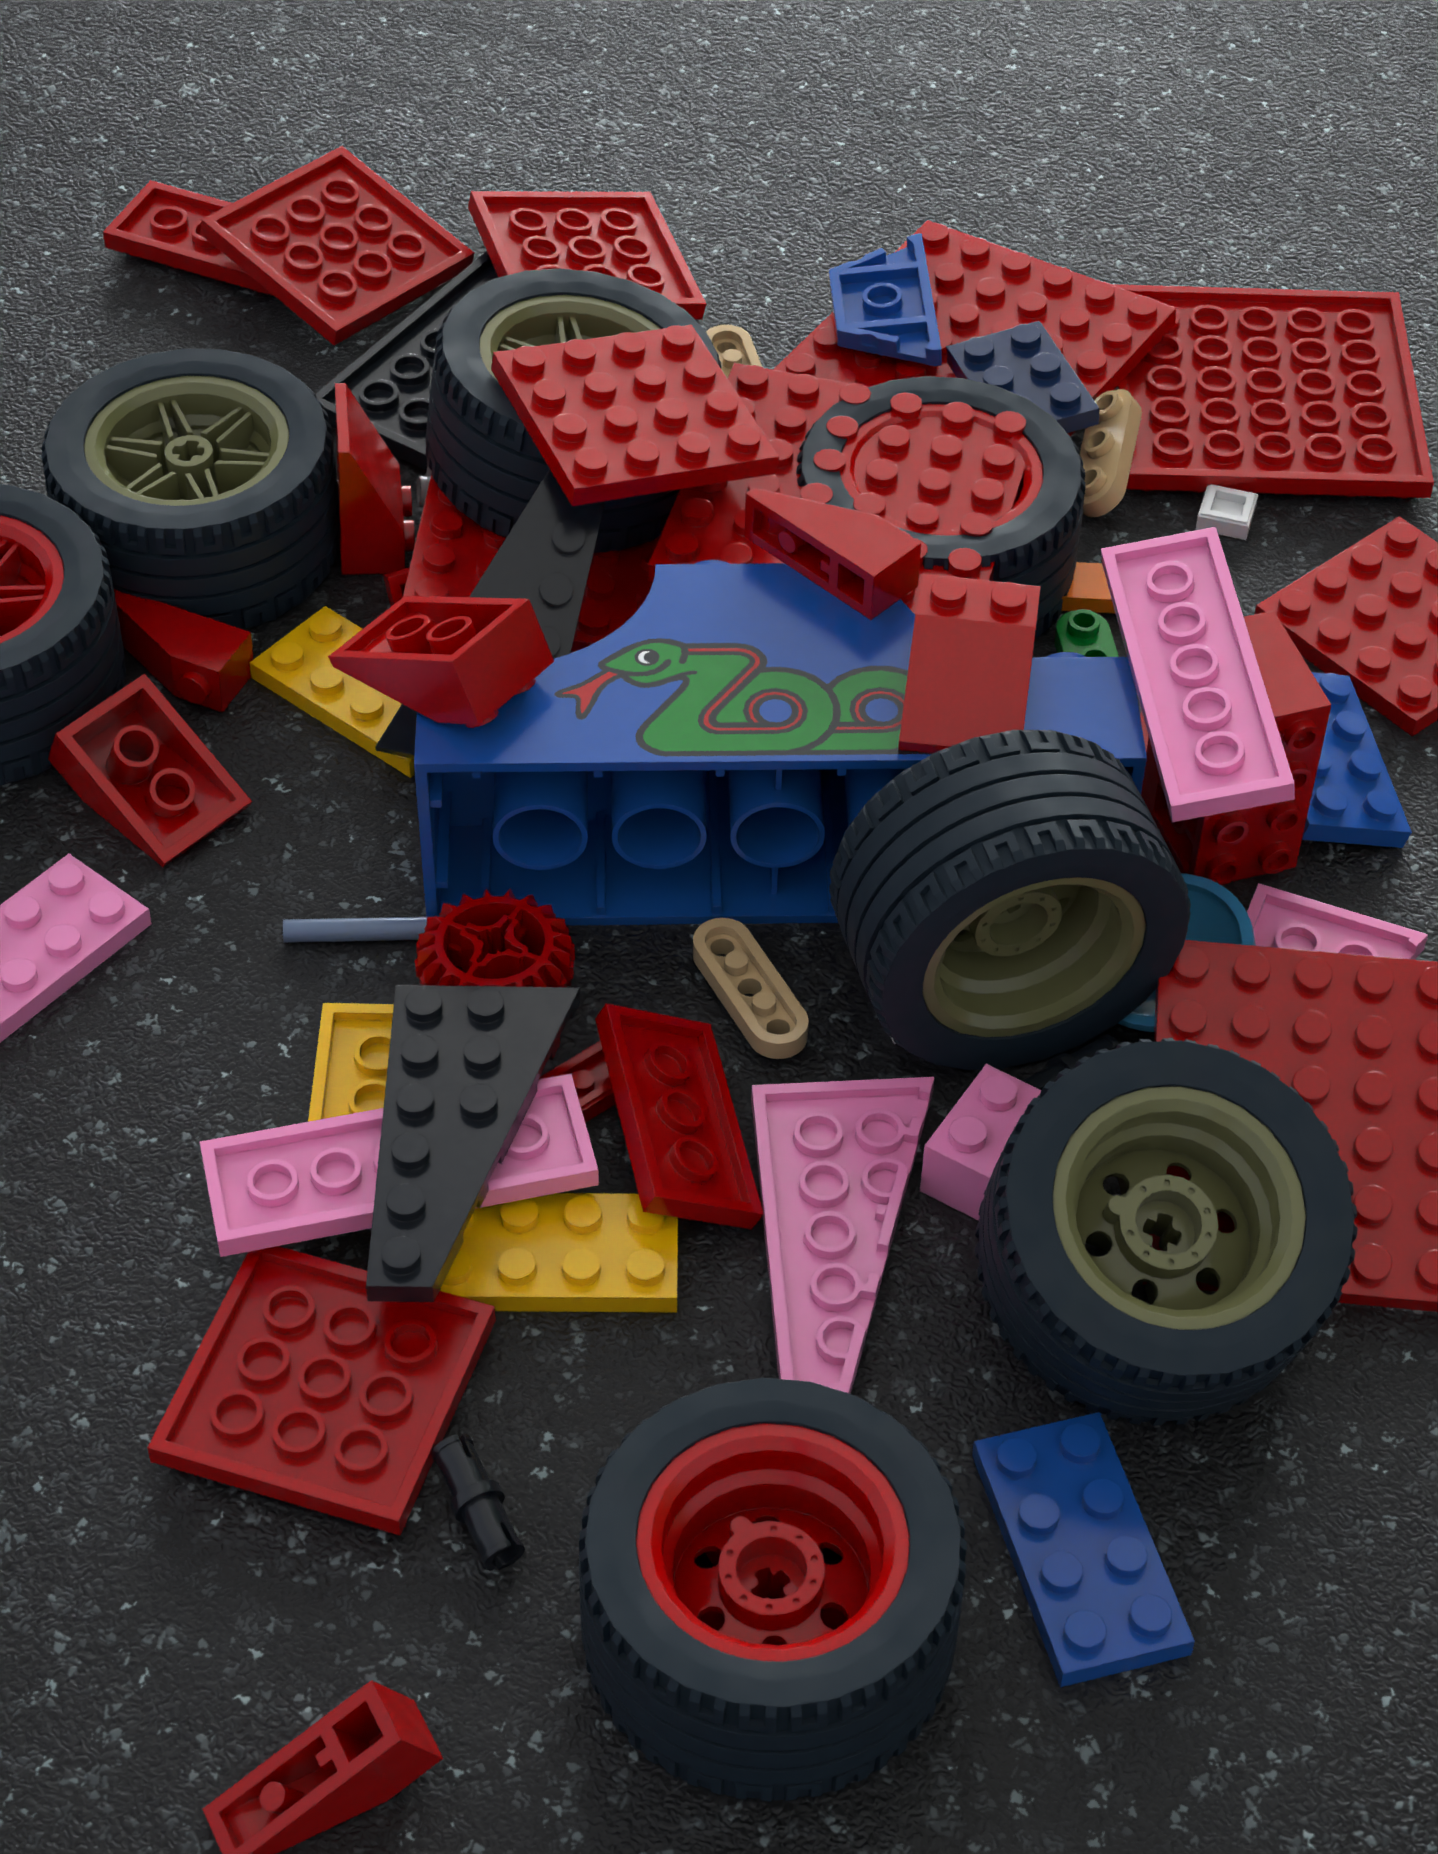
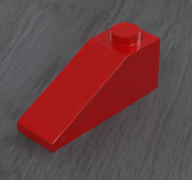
M752 488L746 492L744 537L868 619L872 620L918 587L921 542L882 517L757 488Z
M114 589L124 648L174 696L223 713L251 678L249 664L253 660L251 632L160 601L136 597Z
M371 1680L202 1810L222 1854H277L388 1801L440 1762L443 1757L415 1700Z

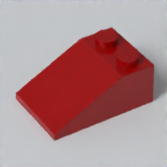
M335 383L337 482L342 575L387 574L405 569V552L414 551L415 547L414 520H404L403 518L412 517L411 486H401L400 464L346 383Z
M921 574L898 750L933 754L974 737L1010 730H1024L1041 586Z
M404 596L328 656L334 668L437 723L464 724L468 728L479 727L495 719L498 715V709L514 695L530 689L536 682L535 678L554 662L530 600L521 598Z
M145 673L57 732L48 757L51 764L84 803L161 867H165L248 808L252 803V800Z

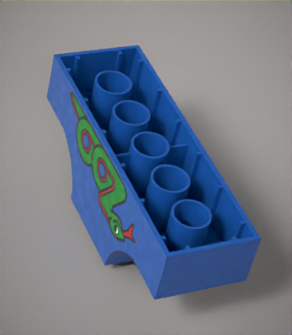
M705 560L695 564H656L655 576L650 592L643 604L629 620L614 632L590 646L568 655L554 658V662L535 678V684L527 691L514 695L498 709L497 717L491 722L479 727L468 728L464 724L437 723L417 712L414 770L426 917L439 916L443 903L458 907L463 893L472 899L482 898L487 888L492 896H503L511 889L518 900L533 894L538 907L551 904L556 918L565 919L566 925L702 924L714 918H730L742 924L838 923L830 901V871L846 829L867 801L893 778L932 754L898 750L915 614L900 599L870 620L785 563L730 564L720 560ZM1059 652L1046 657H1033L1024 730H1053L1081 737L1098 744L1101 749L1109 751L1116 759L1120 760L1141 794L1147 755L1136 687L1128 658L1086 657L1074 652Z

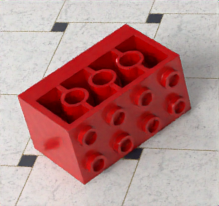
M1275 611L1244 616V620L1295 783V800L1172 822L1150 739H1148L1147 761L1141 796L1180 872L1201 876L1220 885L1267 873L1275 874L1285 869L1296 867L1331 710L1330 701Z

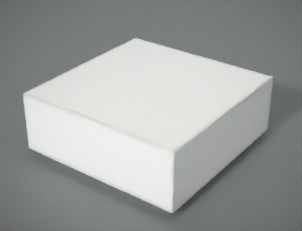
M1210 484V486H1207L1200 507L1196 530L1216 527L1218 535L1246 540L1255 513L1258 494Z

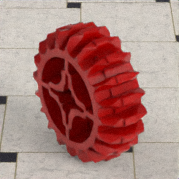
M486 888L482 898L472 899L463 893L458 907L443 903L439 917L427 918V925L424 928L425 932L419 934L416 944L417 959H415V971L420 985L571 986L572 979L574 978L575 946L571 936H569V929L565 924V919L556 918L551 904L538 907L533 894L518 900L511 889L503 896H492ZM454 965H457V966H459V967H462V971H461L460 969H458V968H457L456 966H454Z

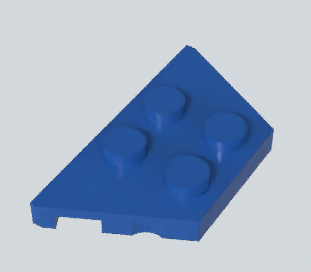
M922 233L907 237V247L886 256V252L880 248L865 254L860 260L849 261L829 269L830 292L838 346L931 366L942 365V349Z

